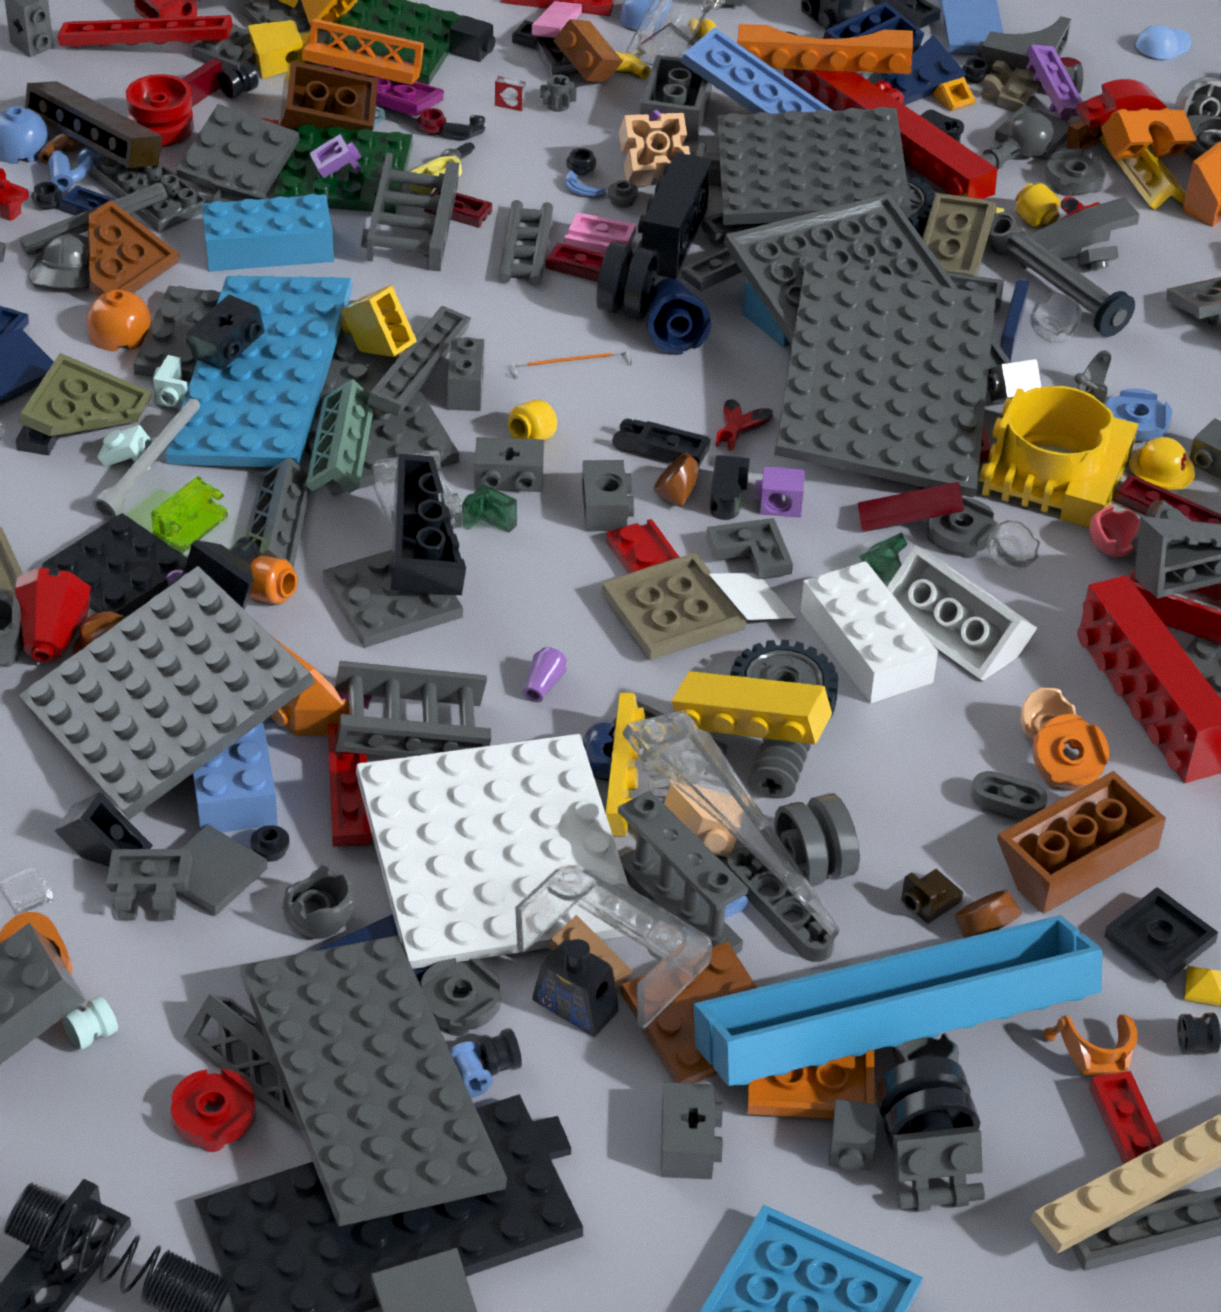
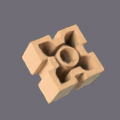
M684 113L660 114L657 121H649L648 114L624 116L619 129V138L622 154L628 153L623 164L626 181L635 186H648L653 178H661L663 180L666 163H671L676 152L690 155L689 146H682L687 136Z

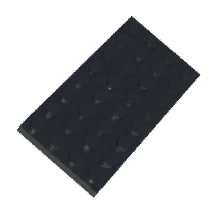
M520 1094L476 1108L507 1176L506 1189L338 1227L312 1161L194 1200L196 1212L220 1276L231 1281L227 1296L233 1312H365L379 1307L370 1278L372 1273L457 1248L467 1277L583 1237V1225Z

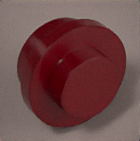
M428 108L421 111L417 119V126L426 134L434 135L443 131L444 123L447 120L441 110Z

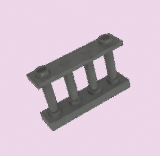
M386 153L384 165L379 164L377 169L376 183H379L370 227L369 229H363L361 247L367 248L366 261H373L376 246L423 253V256L429 257L428 270L440 272L458 189L460 163L447 161L445 174L439 173V176L393 170V153ZM390 182L432 187L437 188V191L441 192V194L429 197L389 191ZM386 203L432 209L436 216H430V219L386 213L384 208ZM381 225L428 231V234L432 235V237L418 240L379 234Z
M339 661L334 688L338 693H348L349 715L341 714L335 738V751L404 758L490 746L491 728L475 727L474 706L481 705L487 683V675ZM363 695L385 697L386 718L364 716ZM400 699L422 701L423 722L401 720ZM437 702L459 704L460 725L438 723Z
M650 790L620 805L618 813L637 831L636 848L620 857L627 882L696 954L727 941L736 954L741 952L743 940L724 922L726 905L748 894V887Z

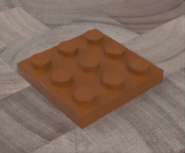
M727 941L627 981L621 985L620 993L674 1083H696L717 1074L714 1069V1065H710L695 1047L693 1003L756 989L757 986Z

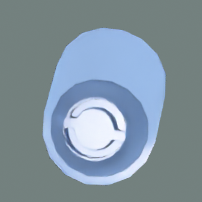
M1154 25L1148 26L1139 34L1136 47L1148 57L1165 60L1185 53L1190 49L1192 42L1191 36L1186 31Z

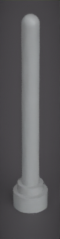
M190 399L113 488L104 489L93 500V506L100 515L113 519L124 508V496L199 410L200 403L198 400Z

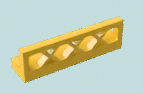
M1102 135L1099 139L1110 152L1105 137ZM1150 145L1135 158H1114L1148 205L1156 210L1170 196H1173L1184 205L1186 191L1160 157L1156 156L1155 151Z

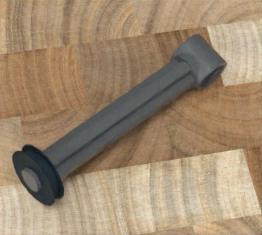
M1000 212L994 215L989 239L995 253L1005 256L1011 254L1095 315L1094 328L1096 331L1101 332L1103 336H1114L1129 323L1135 310V300L1132 296H1129L1124 291H1117L1111 295L1026 235L1018 227L1016 218L1012 214Z

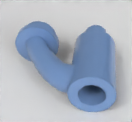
M84 148L78 155L79 166L71 170L68 157L61 151H54L48 160L51 182L57 184L62 192L70 190L73 183L80 181L88 174L91 166L101 162L100 154L92 148Z

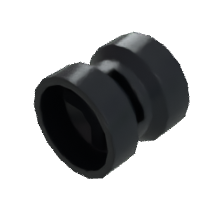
M248 61L237 64L234 69L227 68L218 73L219 86L225 96L230 99L241 95L242 91L249 92L256 89L259 84L257 73Z

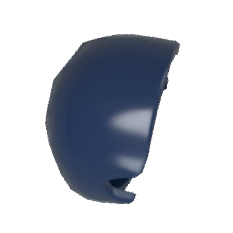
M604 720L595 723L582 738L593 776L607 781L610 779L611 755L614 745L613 733L615 723Z

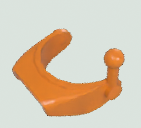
M1120 1014L1117 1018V1045L1115 1049H1104L1085 1040L1077 1032L1070 1016L1064 1015L1058 1019L1057 1025L1044 1029L1043 1037L1047 1041H1053L1057 1034L1061 1032L1069 1055L1076 1067L1084 1075H1106L1125 1072L1129 1069L1138 1033L1133 1019L1126 1014Z

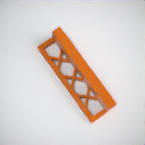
M314 18L311 21L309 44L302 49V60L412 85L420 77L424 43ZM319 28L328 30L335 41L330 44L318 42ZM348 35L355 36L362 47L357 51L349 49L343 38ZM375 41L382 42L390 53L384 57L378 56L370 45ZM403 47L415 50L414 64L405 62L398 51Z

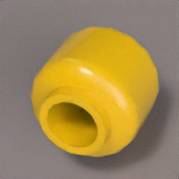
M1043 183L1027 184L1015 198L1017 214L1032 228H1038L1043 225L1049 226L1055 223L1060 216L1058 212L1061 205L1059 197Z
M541 399L529 400L515 406L508 416V430L514 439H541L547 441L555 434L557 429V417L553 408Z

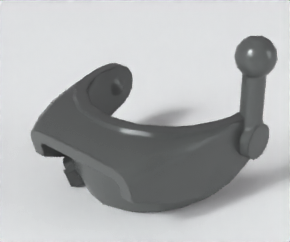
M1209 115L1188 116L1197 141L1184 152L1193 160H1196L1207 151L1200 145L1196 135L1206 130H1221V117Z
M1100 351L1089 363L1084 373H1077L1074 377L1075 382L1078 384L1076 389L1086 391L1102 403H1104L1108 387L1104 384L1111 362V354L1108 351Z

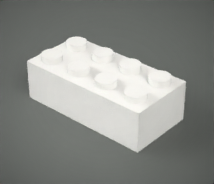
M866 561L804 580L800 612L870 704L933 683L938 651Z

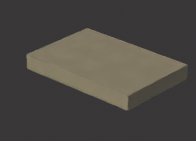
M940 193L935 194L922 239L946 272L977 276L997 208L996 201Z

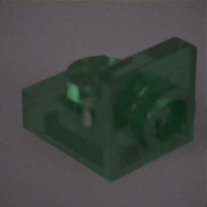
M482 484L474 493L467 495L462 503L463 526L467 529H471L481 519L508 533L517 526V500L485 484Z
M901 532L871 545L859 557L861 562L866 561L882 582L886 583L893 579L902 564L898 553L908 544Z

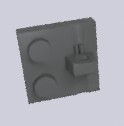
M1221 277L1167 288L1168 302L1179 307L1182 311L1193 314L1198 319L1208 317L1209 324L1216 328H1221Z

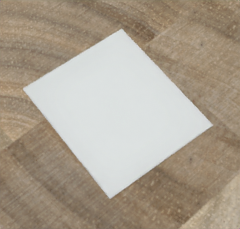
M756 573L709 574L747 620L796 618L762 578L758 579Z

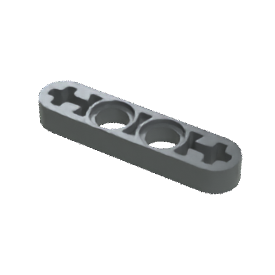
M738 848L730 852L727 858V867L748 887V894L745 895L748 901L803 958L812 962L827 960L832 955L834 949L835 934L832 928L758 852L750 848ZM762 887H772L778 893L767 897L761 895L757 890ZM793 911L800 914L802 919L790 922L785 920L782 914Z

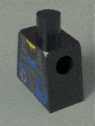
M581 939L563 941L542 963L532 1000L595 1037L619 1010L614 973L611 965L590 953L589 944Z

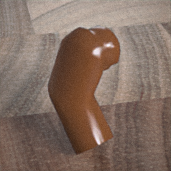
M62 132L46 143L40 151L38 158L42 163L48 164V160L54 151H61L65 147L68 151L73 152L80 142Z

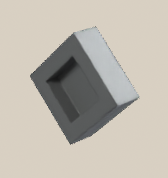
M1117 246L1087 249L1077 254L1078 266L1090 265V270L1109 267L1108 262L1119 258Z

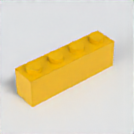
M694 671L687 673L671 700L679 727L682 729L816 745L832 715L825 686Z

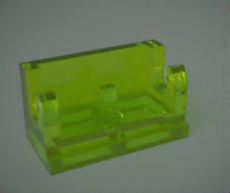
M196 476L151 512L153 534L180 553H185L191 548V544L195 540H201L228 518V509L221 504H217L212 499L213 497L215 500H221L224 497L223 493L203 482L201 477Z

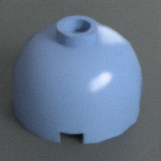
M13 106L1 112L0 161L18 164V159L28 158V163L38 160L40 151L50 140L47 125L42 117L30 109Z

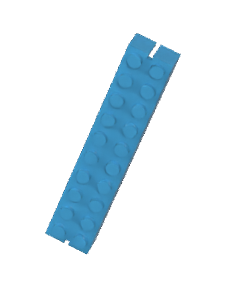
M1062 915L697 1002L693 1003L695 1047L710 1065H714L715 1071L728 1086L746 1085L752 1080L772 1075L781 1076L788 1074L792 1070L807 1066H821L831 1060L847 1056H861L867 1051L883 1047H897L904 1042L914 1039L936 1037L942 1032L958 1028H972L978 1023L994 1019H1008L1014 1014L1043 1010L1053 1004L1065 1001H1079L1084 999L1085 996L1101 993L1102 948L1085 934H1079V929Z

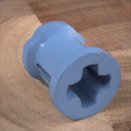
M463 1042L450 1048L451 1055L470 1097L474 1098L485 1093L492 1085L493 1078L488 1070L483 1069L480 1062L481 1050L479 1046L474 1042Z

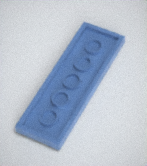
M715 27L688 49L680 61L753 114L759 112L770 114L786 113L788 111L815 112L820 109L833 111Z

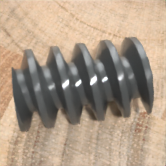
M763 738V743L760 745L759 753L755 758V764L752 766L751 774L748 777V785L760 795L773 798L790 797L795 792L796 783L799 781L800 773L803 770V763L806 761L807 752L810 750L811 744Z

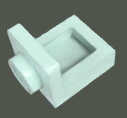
M168 355L161 367L156 368L153 376L156 405L181 410L188 389L187 383L182 380L180 357Z
M140 425L123 431L115 430L105 437L98 459L105 467L130 458L136 462L153 440Z

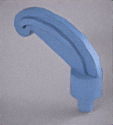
M569 171L565 176V184L573 193L588 197H601L606 193V188L604 187L595 189L578 183L577 175L573 171Z

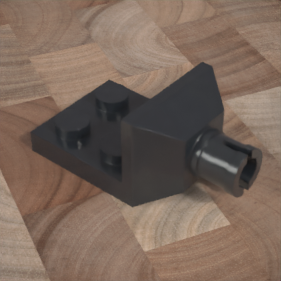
M240 537L230 549H227L222 544L195 540L191 544L185 570L165 589L199 566L245 610L254 582L250 564L255 558L261 556L260 549L255 542H252L244 551L243 548L250 540L247 537Z

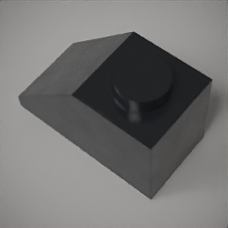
M100 792L73 804L54 830L81 858L107 867L110 865L112 849H151L153 846Z

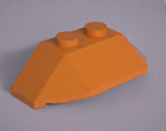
M275 639L311 673L315 683L273 713L271 718L278 726H284L295 736H328L327 724H339L341 714L349 715L348 701L341 699L335 688L313 666Z

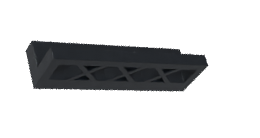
M83 1179L66 1200V1207L52 1236L60 1227L72 1206L77 1204L78 1207L62 1247L61 1258L72 1249L96 1214H98V1218L114 1226L119 1224V1230L110 1250L111 1252L131 1226V1219L102 1204L98 1185ZM112 1229L106 1235L90 1238L86 1248L88 1260L82 1268L93 1259ZM63 1230L46 1250L38 1252L37 1249L29 1247L0 1283V1312H65L101 1265L106 1248L97 1261L87 1271L81 1273L78 1268L63 1272L62 1262H59L57 1259L58 1245ZM84 1240L73 1254L81 1252ZM61 1285L62 1293L56 1301L36 1305L35 1296L42 1288Z

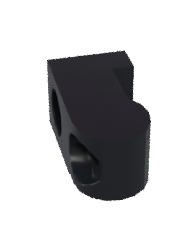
M716 455L710 512L714 517L721 520H730L738 516L740 512L741 489L747 490L750 458Z

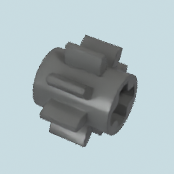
M553 75L547 79V85L540 86V98L543 99V105H547L552 111H565L570 107V102H576L577 89L574 88V82H570L569 78L564 75Z

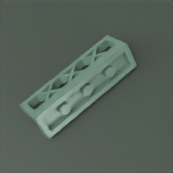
M354 379L323 398L306 486L312 491L332 479L349 494L360 487L374 406L367 404L369 393Z

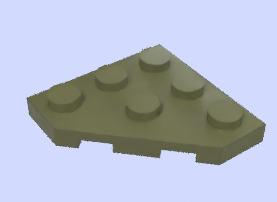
M60 353L20 413L18 423L48 436L138 422L150 403L153 392Z

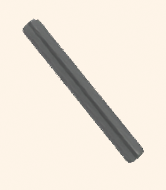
M155 183L115 199L113 202L128 214L166 200L167 193L161 183ZM102 205L22 236L20 238L22 249L26 254H31L43 249L48 242L59 235L69 233L81 234L88 231L89 214Z

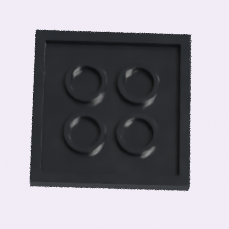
M121 513L42 563V568L49 569V575L58 576L59 570L71 572L90 585L89 608L96 613L112 611L127 617L149 602L154 596L160 594L168 586L166 577L170 572L174 570L184 571L188 558Z

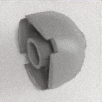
M1205 77L1190 81L1179 92L1175 110H1184L1187 118L1191 115L1221 117V81ZM1218 129L1206 130V131L1201 132L1200 134H1198V135H1196V136L1199 137L1202 133H1205V132H1218L1219 130H1218Z

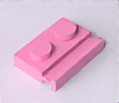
M577 212L568 229V235L564 237V244L605 254L612 241L631 245L636 235V224Z

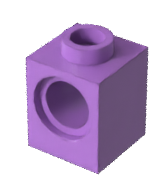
M764 466L763 479L756 480L754 500L761 501L760 515L801 518L805 469Z

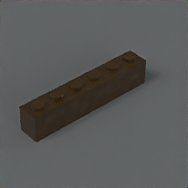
M58 81L27 83L25 108L39 114L46 124L128 168L159 165L160 152L162 150L161 135Z

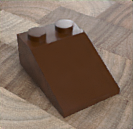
M291 60L284 79L280 126L291 130L294 127L299 128L301 125L306 124L323 129L341 127L348 130H373L378 79Z

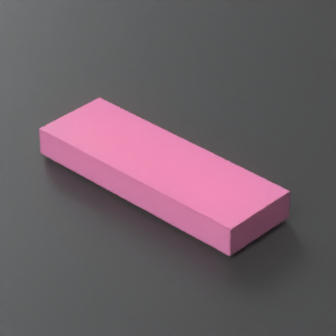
M554 1L532 24V35L555 38L569 19L576 20L581 15L582 4Z

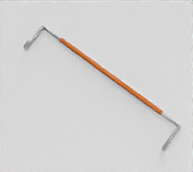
M626 350V352L622 353H605L528 362L526 364L514 365V363H512V367L514 370L515 378L517 379V370H515V367L519 366H530L570 360L607 357L622 354H627L629 364L632 365V357H629L628 350Z

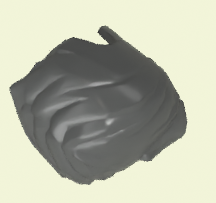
M321 863L318 870L312 871L309 878L302 881L299 880L295 884L287 886L282 904L286 921L303 935L315 939L329 938L336 934L348 923L355 908V892L349 883L350 880L344 874L338 875L330 871V865Z

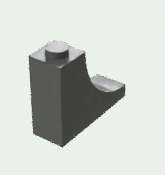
M1060 16L1051 26L1032 33L1004 34L990 31L986 40L981 41L978 46L977 58H982L988 62L990 73L1001 75L999 71L992 69L993 64L997 60L1007 63L1013 72L1016 67L1027 69L1030 59L1026 51L1030 45L1054 46L1060 57L1068 41L1071 19Z

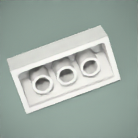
M916 545L887 586L932 645L982 681L1018 658L1037 630V627L942 560Z

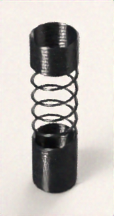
M33 1182L29 1183L22 1191L8 1217L4 1234L17 1239V1241H21V1243H25V1245H29V1247H33V1249H37L38 1252L46 1250L63 1230L57 1250L59 1262L67 1260L84 1240L78 1261V1269L81 1273L87 1271L106 1248L99 1272L101 1283L110 1280L128 1257L120 1283V1290L123 1294L130 1291L149 1267L142 1289L141 1300L142 1303L146 1302V1305H150V1307H154L158 1311L218 1312L231 1285L230 1280L210 1272V1270H206V1268H202V1266H198V1264H194V1262H190V1260H186V1258H182V1256H178L174 1252L170 1253V1250L163 1254L153 1272L161 1251V1246L159 1245L154 1249L132 1283L124 1289L126 1276L138 1246L140 1235L135 1236L120 1261L109 1275L103 1279L105 1265L118 1233L119 1224L114 1226L93 1259L82 1268L85 1251L98 1220V1214L93 1216L72 1249L61 1258L65 1237L78 1206L77 1204L72 1206L66 1218L52 1236L66 1207V1199H62L61 1196L58 1197L57 1194L54 1195L53 1192L50 1193L49 1190L46 1191L45 1188L42 1189L41 1186L38 1187L37 1184L34 1185Z

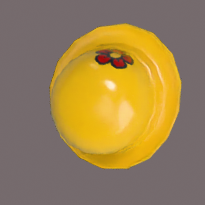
M1158 437L1148 441L1143 448L1134 452L1128 461L1129 468L1136 477L1169 491L1180 490L1189 486L1195 477L1194 465L1186 455L1183 446L1176 440L1168 437Z

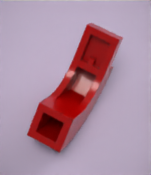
M1118 79L1101 84L1102 94L1076 105L1077 115L1090 130L1105 124L1110 119V115L1120 109L1138 111L1141 109L1162 110L1167 108L1147 85L1132 79Z

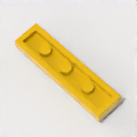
M635 693L619 694L606 805V817L613 836H627L628 822L618 813V807L634 799L631 798V792L638 789V770L634 765L635 760L641 759L642 745L641 739L638 737V730H644L645 713L643 707L638 708Z

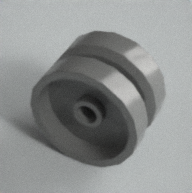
M827 793L812 797L807 806L803 802H794L778 807L774 819L778 852L785 871L798 888L807 889L821 885L827 876L832 880H838L855 875L859 869L860 862L859 842L854 823L842 799L835 793Z

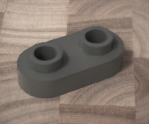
M994 771L981 772L973 779L971 797L977 805L1020 819H1026L1046 808L1047 793L1038 784Z

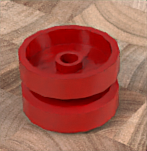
M155 74L138 78L129 84L125 92L128 118L161 135L162 146L182 142L191 135L194 130L191 88L185 80L172 75Z

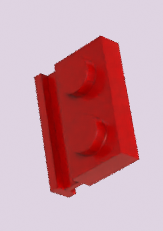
M648 519L647 524L641 526L635 523L608 531L606 534V543L628 574L679 558L676 551L652 519Z

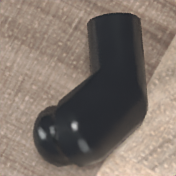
M471 115L469 125L445 122L443 137L468 140L483 134L486 128L484 127L485 117Z

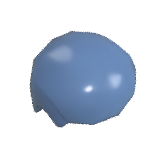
M625 0L621 8L620 22L632 30H655L658 27L659 21H662L663 7L659 0Z

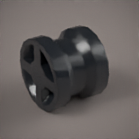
M1204 1013L1202 1017H1193L1191 1014L1179 1015L1177 1037L1183 1055H1193L1197 1050H1204L1208 1054L1219 1052L1221 1030L1215 1013Z
M511 1028L501 1030L500 1034L494 1037L488 1035L478 1036L477 1045L481 1050V1064L484 1070L490 1072L491 1076L497 1075L500 1069L509 1068L516 1070L522 1067L519 1044Z

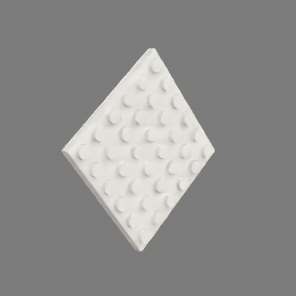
M580 734L357 764L356 776L399 939L413 969L430 967L439 961L456 958V962L468 961L470 958L481 959L549 948L546 945L549 940L575 915L601 940L639 934L641 922Z

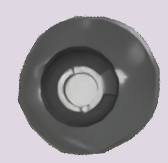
M69 233L52 239L36 257L30 270V280L36 285L52 288H88V237L77 233Z

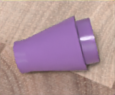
M543 647L533 655L527 683L523 689V694L529 700L534 702L543 701L549 690L566 673L567 659L564 654L555 648Z

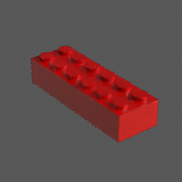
M1127 575L1089 584L1086 599L1083 602L1080 627L1077 630L1080 644L1092 655L1098 669L1105 673L1112 683L1116 694L1124 699L1130 708L1132 716L1139 720L1147 731L1151 742L1158 746L1166 757L1169 767L1177 772L1184 783L1220 774L1221 698Z

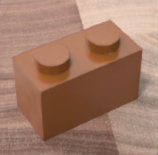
M569 19L553 40L586 81L607 82L623 62L590 21Z

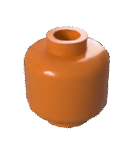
M259 556L251 562L250 566L254 582L249 595L250 598L269 604H282L294 594L298 578L290 562L270 556Z

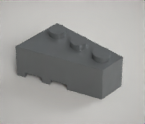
M1140 516L1135 579L1156 598L1221 583V524Z

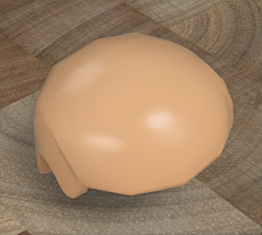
M1041 687L1030 693L1022 705L1020 716L1022 730L1033 742L1036 734L1052 718L1063 714L1076 715L1075 706L1063 697L1061 690Z

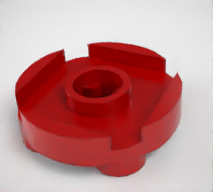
M207 1069L196 1071L182 1079L174 1088L171 1096L170 1112L175 1131L185 1141L199 1145L207 1152L219 1151L224 1145L238 1140L250 1129L256 1119L254 1094L250 1083L243 1076L231 1070L221 1069V1074H207ZM208 1103L212 1106L218 1103L222 1104L221 1110L212 1113L206 1112L204 1105Z

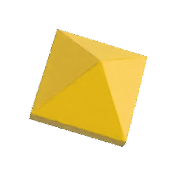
M1187 966L1184 1000L1221 1006V971Z

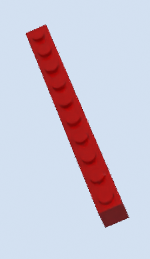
M783 69L784 77L833 111H842L849 108L860 110L876 109L878 107L897 108L904 162L951 195L985 199L995 195L998 168L857 72Z

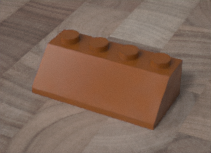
M1112 771L998 834L997 841L1017 889L1040 912L1045 914L1159 849L1166 817L1115 771Z

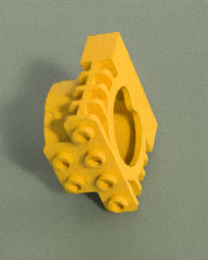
M1047 386L1035 387L1026 391L1017 388L1012 399L1007 397L1002 410L1003 418L998 417L993 428L992 437L997 438V443H993L988 458L989 464H983L978 482L983 484L982 495L989 497L991 491L994 490L1002 493L1001 500L1009 502L1011 496L1022 498L1021 506L1028 508L1030 502L1042 505L1041 512L1048 513L1050 507L1062 509L1060 520L1090 528L1091 518L1098 511L1109 507L1133 451L1138 424L1115 418L1112 411L1096 399L1095 396L1076 388ZM1037 446H1057L1074 453L1053 452Z

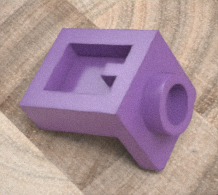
M341 134L310 152L323 178L337 172L349 162L357 173L362 171L357 161L361 158L359 151L353 142L347 144Z

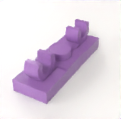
M1030 45L1026 51L1030 59L1027 69L1036 71L1032 79L1040 81L1044 91L1049 95L1052 101L1049 111L1058 112L1057 118L1068 122L1071 116H1078L1076 105L1083 101L1054 46Z

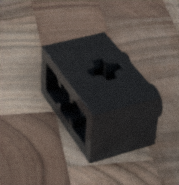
M228 294L189 329L186 335L193 358L223 371L257 340L265 330L258 306Z

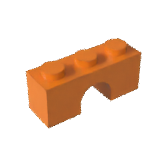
M1165 108L1162 110L1141 109L1138 111H1127L1126 109H1120L1112 113L1110 119L1101 126L1113 158H1135L1150 144L1157 157L1179 156L1197 141L1184 110Z

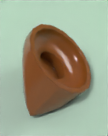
M688 452L683 453L663 471L655 482L653 490L667 502L682 507L699 477L698 463Z
M1003 889L968 904L955 914V918L963 938L999 930L1020 917L1022 911L1008 889Z

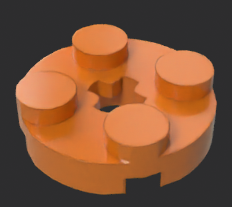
M1075 714L1056 716L1049 720L1033 739V759L1035 765L1046 783L1052 788H1064L1066 790L1081 789L1096 781L1108 763L1109 746L1105 735L1095 724L1091 726L1086 721L1081 720L1083 718ZM1065 744H1069L1071 749L1079 751L1074 760H1070L1064 755Z

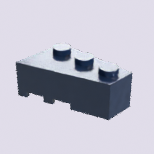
M884 1L825 30L823 39L859 37L881 30L913 31V54L921 47L924 32Z

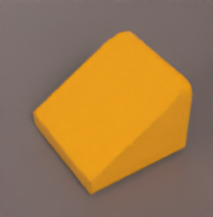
M964 77L940 84L933 92L935 98L950 111L976 103Z

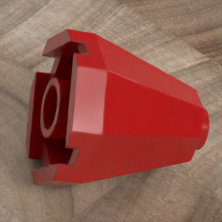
M37 568L17 576L15 597L19 601L21 611V635L24 652L30 655L33 660L43 663L60 658L88 615L91 586L71 572L59 570L58 576L49 575V569Z

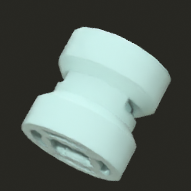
M101 995L88 1000L86 1007L82 1008V1011L75 1008L62 1018L64 1029L78 1051L91 1046L94 1037L98 1038L101 1036L107 1038L118 1032V1024L113 1011Z

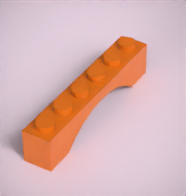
M739 24L737 44L772 68L911 74L913 31L881 30L859 37L822 39L794 35L769 25Z

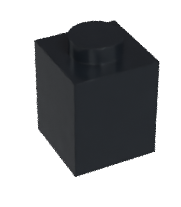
M463 15L449 28L451 54L481 62L495 47L496 39L493 36V24Z

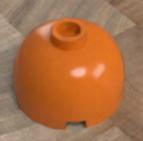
M118 289L98 296L91 303L87 314V331L90 341L97 347L108 351H118L117 346L128 345L129 350L141 346L152 323L150 311L143 299L135 293Z

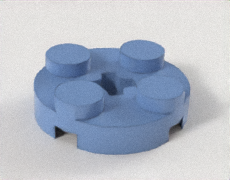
M1144 389L1120 391V396L1113 398L1112 395L1106 403V407L1112 411L1115 418L1138 424L1135 438L1137 441L1148 442L1154 438L1163 437V434L1169 429L1172 418L1170 405L1166 401L1165 405L1157 400V394Z

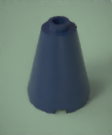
M673 278L661 280L656 284L653 291L647 318L648 334L654 345L664 352L672 354H683L685 350L700 347L708 338L712 326L710 312L706 304L680 281Z

